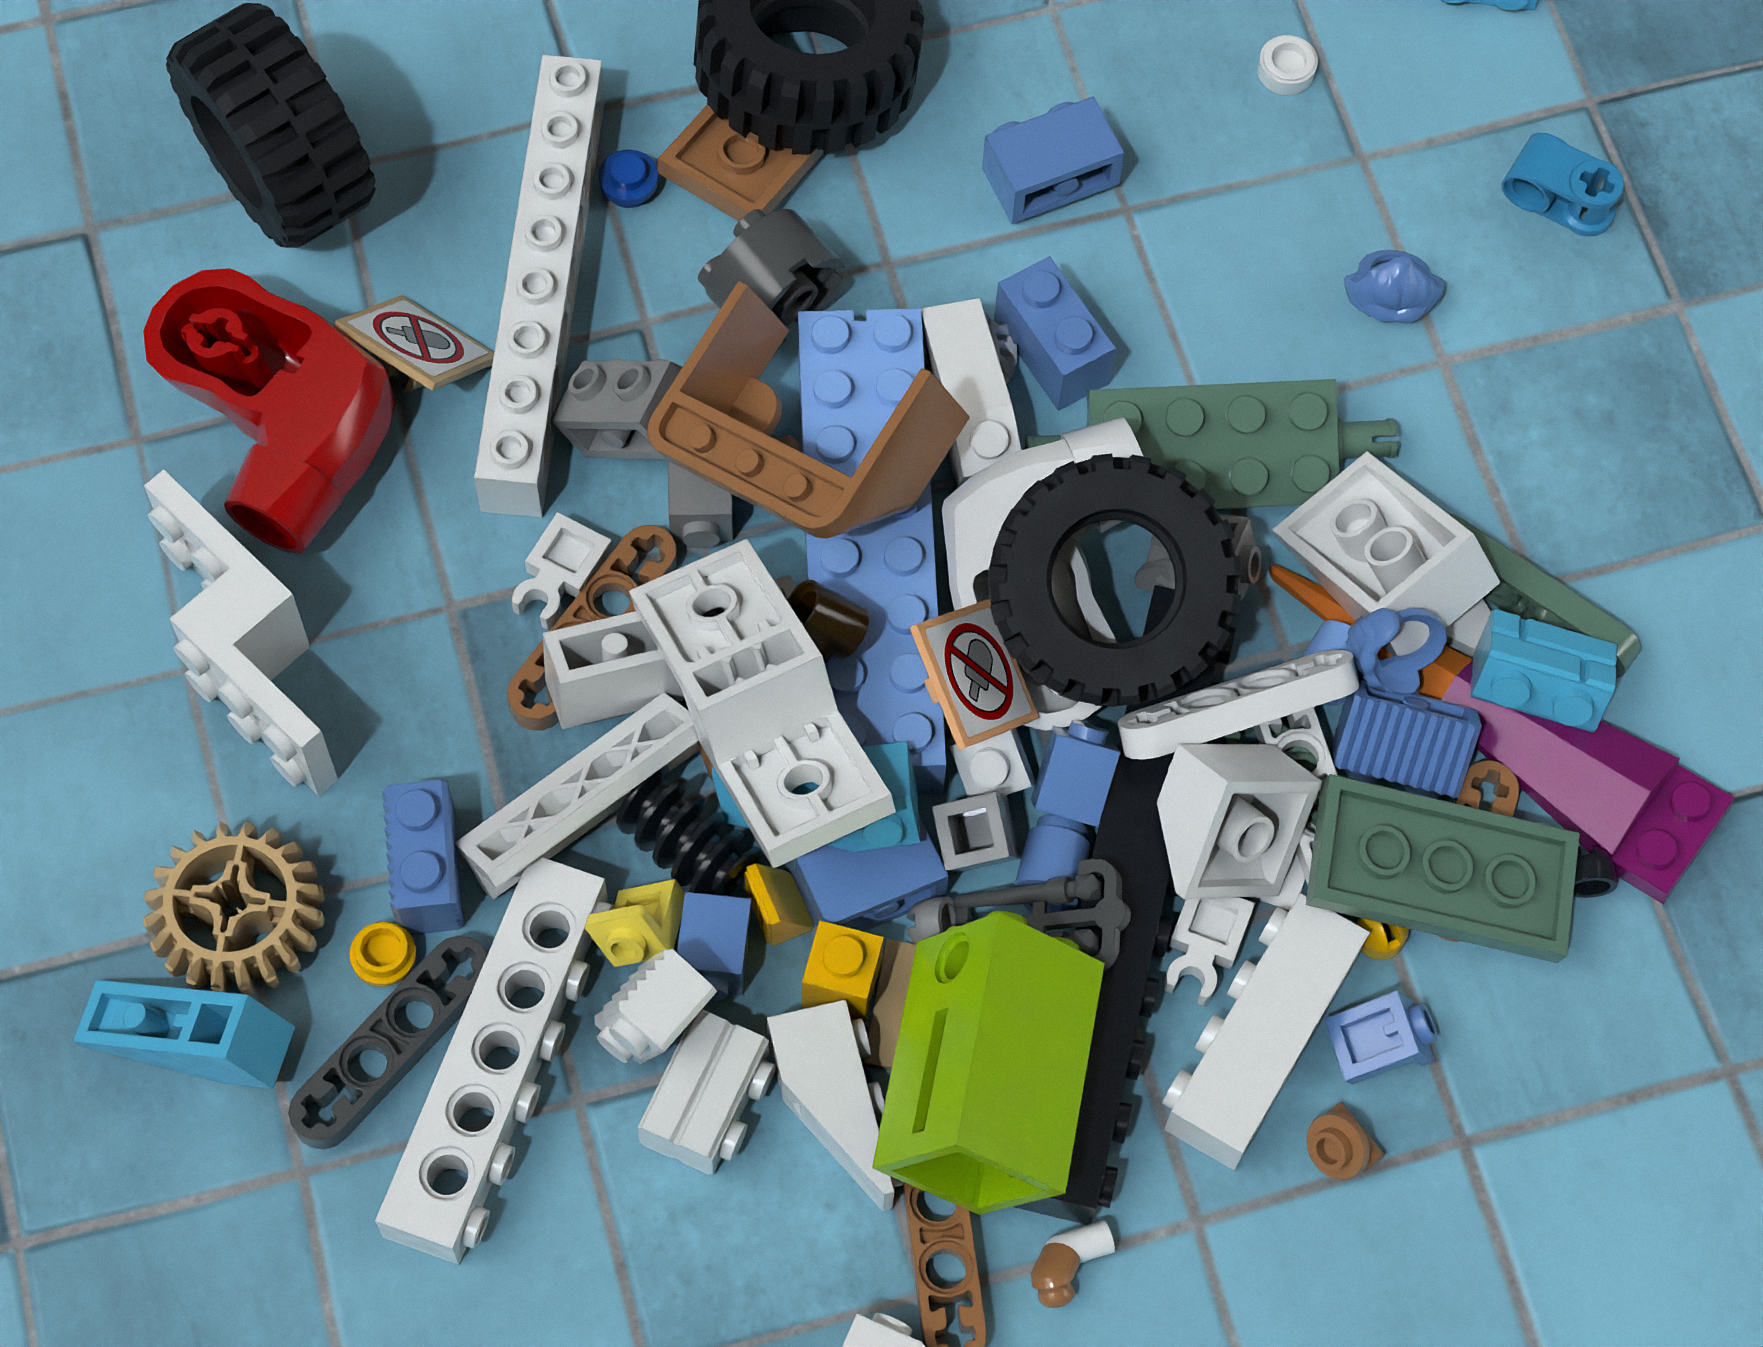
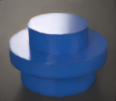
M629 149L620 150L609 155L602 162L598 173L599 185L603 194L614 204L624 208L638 207L644 204L655 192L658 185V170L654 161L645 153Z

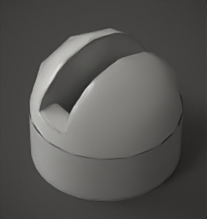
M946 896L927 898L914 904L907 913V919L915 921V927H910L906 931L915 945H917V941L945 932L949 927L955 926L956 907L954 901Z

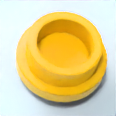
M380 921L367 925L357 933L350 946L349 958L355 974L363 982L375 987H389L400 983L412 972L417 959V950L411 934L405 928L393 922Z

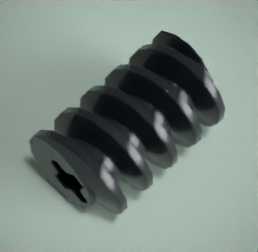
M666 764L633 788L625 797L618 810L616 818L617 828L627 835L635 833V845L642 851H653L652 858L654 864L662 869L672 868L670 873L672 880L676 879L682 887L690 885L689 892L728 896L745 880L744 872H746V867L758 863L762 856V850L759 847H753L739 855L736 850L743 840L744 833L740 829H735L721 838L718 832L724 824L726 816L722 812H716L707 819L702 820L699 816L707 804V798L699 794L684 803L681 799L689 787V781L685 777H680L666 786L663 783L669 770Z

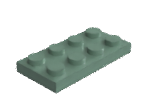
M1329 774L1321 785L1305 905L1559 963L1567 957L1580 833Z

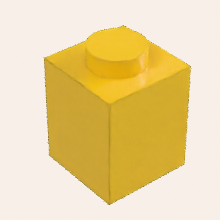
M819 920L802 979L801 1007L811 1008L846 1000L850 1019L857 1020L862 1018L863 1022L866 1023L882 964L884 937Z

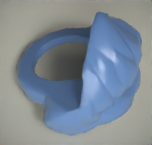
M1380 250L1367 254L1360 261L1358 271L1344 278V286L1350 303L1359 311L1381 322L1397 321L1409 323L1418 320L1434 307L1442 296L1445 284L1442 278L1430 273L1427 264L1420 258L1397 250ZM1387 261L1380 266L1373 267L1376 263Z
M1380 608L1371 612L1365 618L1361 616L1351 625L1347 632L1346 647L1347 651L1354 655L1356 670L1365 676L1371 688L1398 695H1413L1419 690L1418 671L1430 665L1442 653L1447 642L1446 629L1436 614L1424 608H1407L1400 611ZM1420 621L1428 625L1430 634L1427 641L1418 650L1402 656H1393L1384 660L1378 659V651L1396 636L1400 623Z

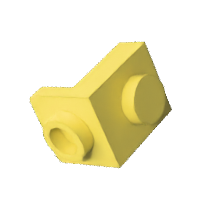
M676 879L619 890L614 909L589 914L585 930L614 967L647 961L662 950L674 949L682 918L685 892Z

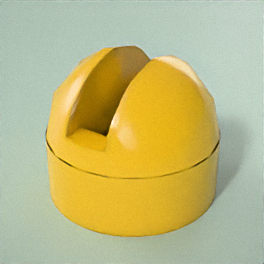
M1359 917L1356 925L1370 932L1361 952L1376 960H1387L1398 955L1409 936V929L1388 924L1395 940L1388 942L1381 922Z

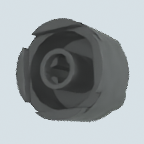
M754 209L742 217L736 224L733 231L736 238L721 255L708 261L698 275V281L705 288L707 296L719 309H721L737 282L740 281L748 285L787 327L794 321L798 323V311H823L828 306L843 281V278L836 272V269L845 268V262L795 210L781 209L765 215L761 209Z

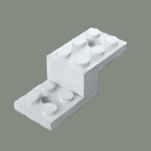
M163 469L144 485L153 510L148 513V517L155 528L164 536L159 545L168 558L182 571L191 566L205 579L201 582L204 590L170 618L179 641L173 649L181 661L189 668L184 675L192 687L206 701L211 702L218 697L231 710L227 718L246 741L254 744L260 739L275 753L270 757V760L278 772L291 785L296 787L303 781L319 797L338 781L322 731L271 682L272 679L310 648L293 593Z
M747 538L629 591L636 612L682 689L701 746L773 869L896 812L890 791L837 709L822 654ZM722 607L725 610L714 617L702 616L713 608ZM813 782L820 785L816 790L808 794L796 795L791 793L796 787L804 783Z

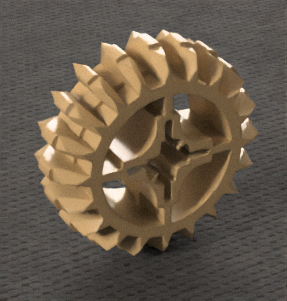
M247 820L241 827L238 836H232L228 825L220 821L216 829L217 838L206 841L205 836L201 832L194 830L191 839L195 848L187 853L182 848L171 845L169 854L175 867L154 866L153 876L161 888L145 891L144 900L147 906L154 911L144 916L143 922L147 932L156 935L150 943L154 954L158 958L168 957L165 967L172 977L177 978L187 973L186 982L190 989L201 990L211 981L212 991L228 993L231 984L237 982L241 994L251 996L254 991L253 980L262 977L269 988L276 989L279 980L275 970L283 966L290 972L298 973L301 964L294 953L295 950L315 952L317 943L309 931L323 928L325 923L322 911L315 908L324 903L325 893L321 885L313 883L318 877L314 863L312 861L301 862L304 854L298 843L292 841L282 846L283 839L281 834L273 827L258 839L255 825ZM253 869L264 871L277 878L286 887V901L273 900L270 893L257 891V885L252 876ZM224 872L217 881L209 885H202L214 875ZM242 896L246 908L243 911L237 908L239 914L229 917V921H227L223 911L226 908L233 911L231 904L240 902ZM184 917L195 918L200 925L213 928L212 934L217 942L216 951L197 945L185 935ZM263 933H270L259 943L245 949L247 943L253 937Z

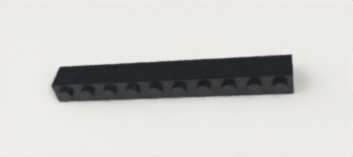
M1154 585L1143 636L1152 631L1165 617L1172 603L1174 589ZM1229 627L1228 632L1230 635L1221 651L1216 652L1208 662V667L1195 679L1188 681L1176 691L1161 698L1140 704L1127 705L1125 715L1220 684L1212 681L1216 662L1228 665L1236 627ZM1119 737L1117 745L1120 755L1101 815L1091 859L1105 860L1120 873L1122 878V901L1129 906L1131 918L1126 928L1120 932L1118 957L1114 964L1103 972L1066 1193L1013 1206L1085 1225L1092 1223L1097 1205L1110 1208L1118 1168L1106 1165L1111 1141L1123 1144L1125 1140L1132 1104L1121 1102L1120 1098L1125 1078L1138 1079L1146 1041L1134 1039L1138 1016L1151 1018L1160 979L1147 977L1152 954L1164 957L1173 918L1161 916L1165 894L1178 896L1175 892L1157 807V800L1175 752L1151 759H1131L1124 754L1121 737ZM1207 741L1201 744H1211V741ZM1095 876L1101 881L1100 899L1082 901L1080 909L1095 908L1097 903L1104 898L1105 880L1103 876ZM1097 925L1076 927L1075 931L1090 929L1099 937V953L1102 946V929Z

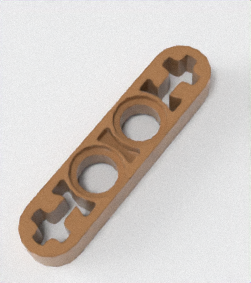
M642 525L632 529L624 536L550 631L613 617L600 614L594 607L597 598L607 591H619L629 598L630 604L622 614L635 612L636 610L629 591L638 587L631 579L639 565L637 551L641 550L642 552L649 553L654 547L659 548L660 563L649 560L638 572L639 586L677 569V549L672 535L656 525ZM543 640L513 676L507 692V699L513 719L520 726L537 731L551 728L559 722L549 689H547L550 704L547 707L541 703H536L531 709H528L524 694L526 691L538 694L546 685Z
M903 1182L902 1190L923 1344L925 1347H949L947 1344H937L935 1338L945 1334L947 1323L945 1307L932 1312L930 1311L929 1303L951 1305L968 1298L970 1299L971 1307L958 1305L957 1309L958 1325L961 1333L972 1334L974 1340L966 1342L964 1347H985L986 1325L970 1212L956 1205L953 1215L948 1219L940 1222L930 1221L922 1216L916 1204L923 1190ZM942 1253L957 1257L963 1263L965 1269L963 1281L950 1289H943L933 1285L925 1271L928 1261Z

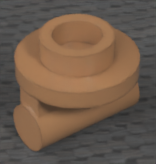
M1342 1102L1326 1114L1315 1119L1307 1132V1149L1313 1163L1322 1173L1334 1179L1346 1180L1359 1174L1362 1170L1366 1172L1385 1156Z

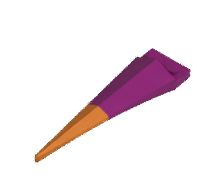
M1270 565L1269 573L1271 579L1322 620L1340 621L1350 626L1355 622L1324 587L1283 567ZM1444 646L1442 653L1430 665L1418 671L1420 681L1418 692L1420 695L1477 709L1482 727L1475 748L1490 761H1496L1507 766L1516 776L1519 787L1565 830L1580 833L1579 844L1590 854H1592L1593 845H1597L1609 853L1615 865L1617 877L1664 905L1731 809L1734 797L1678 765L1680 758L1603 721H1600L1596 731L1592 733L1470 697L1473 659ZM1383 647L1377 653L1379 660L1393 657Z

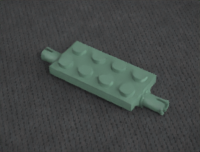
M1336 379L1086 390V427L1124 417L1139 444L1143 457L1151 458V463L1166 469L1172 466L1186 474V481L1198 490L1204 488L1216 503L1213 504V507L1215 509L1302 505L1339 475V465L1342 459L1359 458L1367 451L1374 457L1395 458L1397 454V441L1372 442L1371 440L1373 436L1397 435L1396 423L1393 418L1376 421H1340L1337 415ZM1025 435V449L1061 440V435Z

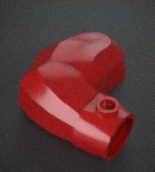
M231 268L201 270L172 285L152 307L143 330L146 361L179 391L225 414L241 432L258 442V444H254L249 449L224 502L225 510L234 522L262 542L288 553L301 554L342 505L344 496L370 466L389 430L396 404L391 384L384 366L321 316L304 306L268 292L250 276Z

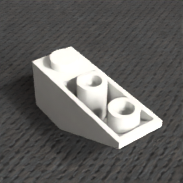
M846 1000L767 1017V1039L769 1040L773 1063L776 1065L775 1072L782 1100L882 1211L893 1209V1187L902 1186L903 1181L872 1168L879 1135L877 1123H880L882 1120L885 1104L879 1082L876 1081L868 1084L866 1082L861 1060L871 1058V1053L862 1018L851 1021Z

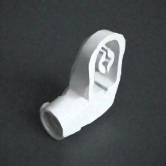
M1124 417L1061 433V440L1016 451L974 474L944 500L942 517L949 586L954 611L990 599L988 572L997 536L1010 510L1013 509L1024 492L1038 480L1041 481L1060 466L1071 461L1077 463L1091 459L1092 455L1112 453L1113 457L1130 458L1132 454L1143 456L1139 444ZM1120 520L1100 521L1078 530L1061 547L1052 570V592L1057 608L1063 618L1080 634L1103 643H1117L1093 597L1090 572L1079 541L1092 528L1097 527L1099 532L1103 533L1123 522ZM1017 661L1039 716L1038 719L1022 726L1044 731L1052 730L1053 726L1066 727L1070 726L1072 720L1081 722L1102 707L1079 701L1075 702L1060 696L1059 693L1045 685H1040L1030 677L1023 666Z

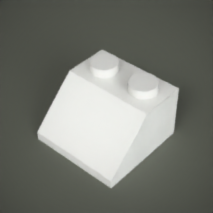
M1178 744L1157 800L1175 892L1183 899L1278 896L1322 781L1272 744Z

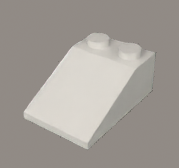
M1368 451L1272 529L1276 538L1355 621L1361 616L1365 618L1371 612L1380 608L1394 611L1407 608H1424L1436 614L1446 629L1500 584L1475 535ZM1420 621L1400 623L1396 636L1384 645L1383 648L1393 656L1410 654L1418 650L1427 641L1430 634L1429 627Z

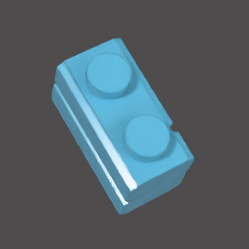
M1494 608L1491 611L1473 655L1470 697L1594 733L1616 687L1615 665L1617 662V644L1536 620H1524L1519 615Z

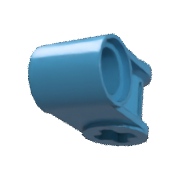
M1538 132L1529 137L1502 181L1501 187L1504 195L1519 208L1544 216L1569 228L1575 234L1597 236L1604 233L1612 225L1616 213L1615 203L1621 197L1624 179L1619 169L1610 162L1600 160L1578 150L1557 136ZM1600 177L1605 179L1602 190L1597 188ZM1583 207L1588 208L1585 219L1580 218Z

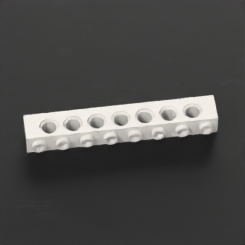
M542 55L474 474L480 512L540 518L543 516L556 426L551 422V419L560 403L605 106L602 60Z

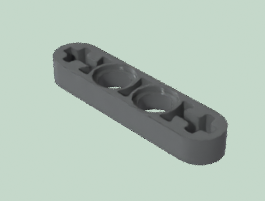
M454 936L446 938L439 943L296 1092L290 1101L288 1114L291 1126L302 1143L311 1148L327 1149L335 1147L344 1141L457 1022L464 1012L487 957L486 950L478 941L466 936ZM469 957L472 958L471 967L474 976L469 980L460 975L456 976L444 988L447 999L451 1001L447 1006H444L434 990L424 984L427 981H432L438 991L450 977L446 964L453 958L455 961L463 963ZM417 1001L429 1005L434 1012L433 1019L430 1025L423 1031L406 1033L396 1025L397 1013L407 1003ZM366 1050H376L382 1053L387 1059V1066L381 1077L371 1082H359L350 1075V1063L357 1054ZM336 1077H339L347 1091L359 1099L354 1104H350L346 1095L343 1094L331 1109L336 1119L334 1124L327 1127L319 1122L311 1129L308 1128L311 1119L307 1109L314 1103L320 1108L327 1107L339 1095L335 1085L331 1083Z

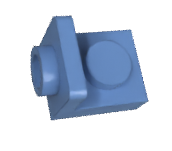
M1394 991L1324 1019L1344 1079L1352 1085L1413 1061L1422 1066L1435 1061L1430 1043L1437 1041V1032L1427 1008L1423 1003L1416 1005L1411 998L1399 991Z

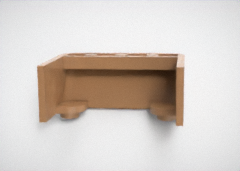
M738 281L653 412L647 429L651 445L673 464L817 538L835 537L909 509L921 496L970 416L932 372L921 368L852 478L770 437L781 418L782 404L776 392L758 379L790 330L748 285Z

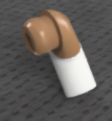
M1105 1220L1057 1234L1046 1241L1031 1271L1032 1287L1038 1290V1299L1042 1305L1048 1308H1059L1070 1303L1075 1296V1290L1071 1281L1076 1275L1079 1264L1115 1252L1112 1234Z

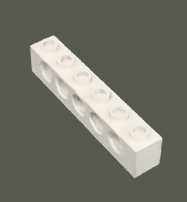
M538 857L524 868L375 1222L383 1238L457 1265L460 1264L466 1247L476 1249L479 1245L490 1214L488 1209L483 1208L492 1183L499 1186L504 1183L514 1159L515 1147L508 1145L517 1122L528 1123L535 1110L541 1086L534 1083L542 1061L552 1062L561 1046L565 1033V1024L559 1022L567 1000L577 1002L587 982L590 964L583 961L593 940L585 930L587 917L589 914L614 909V905L608 903L604 878L543 857ZM550 928H558L569 934L566 941L555 948H543L534 942L542 931ZM534 987L544 993L541 1001L531 1008H518L509 1002L512 995L521 988ZM510 1047L519 1052L516 1062L506 1069L496 1070L484 1064L487 1055L496 1048ZM481 1107L494 1113L491 1123L480 1131L469 1132L458 1126L463 1114L470 1109ZM457 1169L468 1175L466 1184L457 1193L442 1195L432 1189L437 1176L446 1170Z

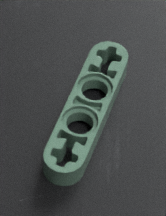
M1448 513L1475 535L1500 581L1498 586L1484 596L1485 599L1505 612L1519 615L1521 619L1536 620L1617 644L1616 678H1620L1626 673L1641 652L1640 641L1629 628L1464 519Z

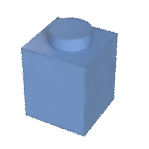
M1074 720L1071 721L1069 730L1056 726L1052 727L1031 797L1036 810L1098 827L1120 755V751L1115 743L1106 741L1109 731Z
M685 892L677 953L714 986L717 992L710 1001L724 1000L728 994L743 995L752 924L751 899Z

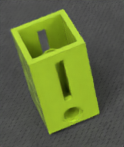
M993 911L981 919L961 926L949 927L945 932L917 941L872 1168L978 1215L1066 1193L1105 964L1079 951L1080 948L1075 942L1062 937L1048 936L1028 926L1027 920L1021 915L1008 911Z

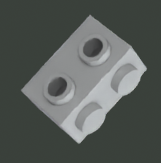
M622 359L582 361L578 370L570 378L568 389L556 409L551 422L587 458L667 460L651 445L647 429L653 412L682 367L667 359H656L655 361H625Z

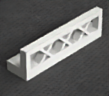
M665 692L660 694L457 840L454 844L482 890L494 900L519 882L524 868L538 857L552 858L618 810L625 797L637 785L666 764L669 768L668 772H670L699 751V739L689 710Z

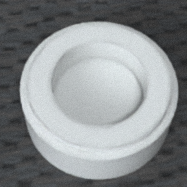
M1293 35L1277 36L1270 39L1261 50L1257 66L1258 77L1262 84L1274 93L1280 95L1299 94L1312 84L1318 65V57L1315 49L1306 40Z

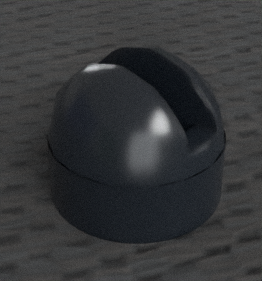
M1593 845L1592 854L1582 855L1581 848L1578 846L1573 897H1598L1614 891L1617 888L1616 871L1609 853L1601 847Z

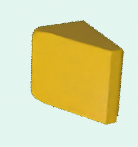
M756 863L746 867V872H744L745 893L747 898L751 899V907L767 944L770 943L771 946L808 933L813 929L811 916L797 884L789 872Z

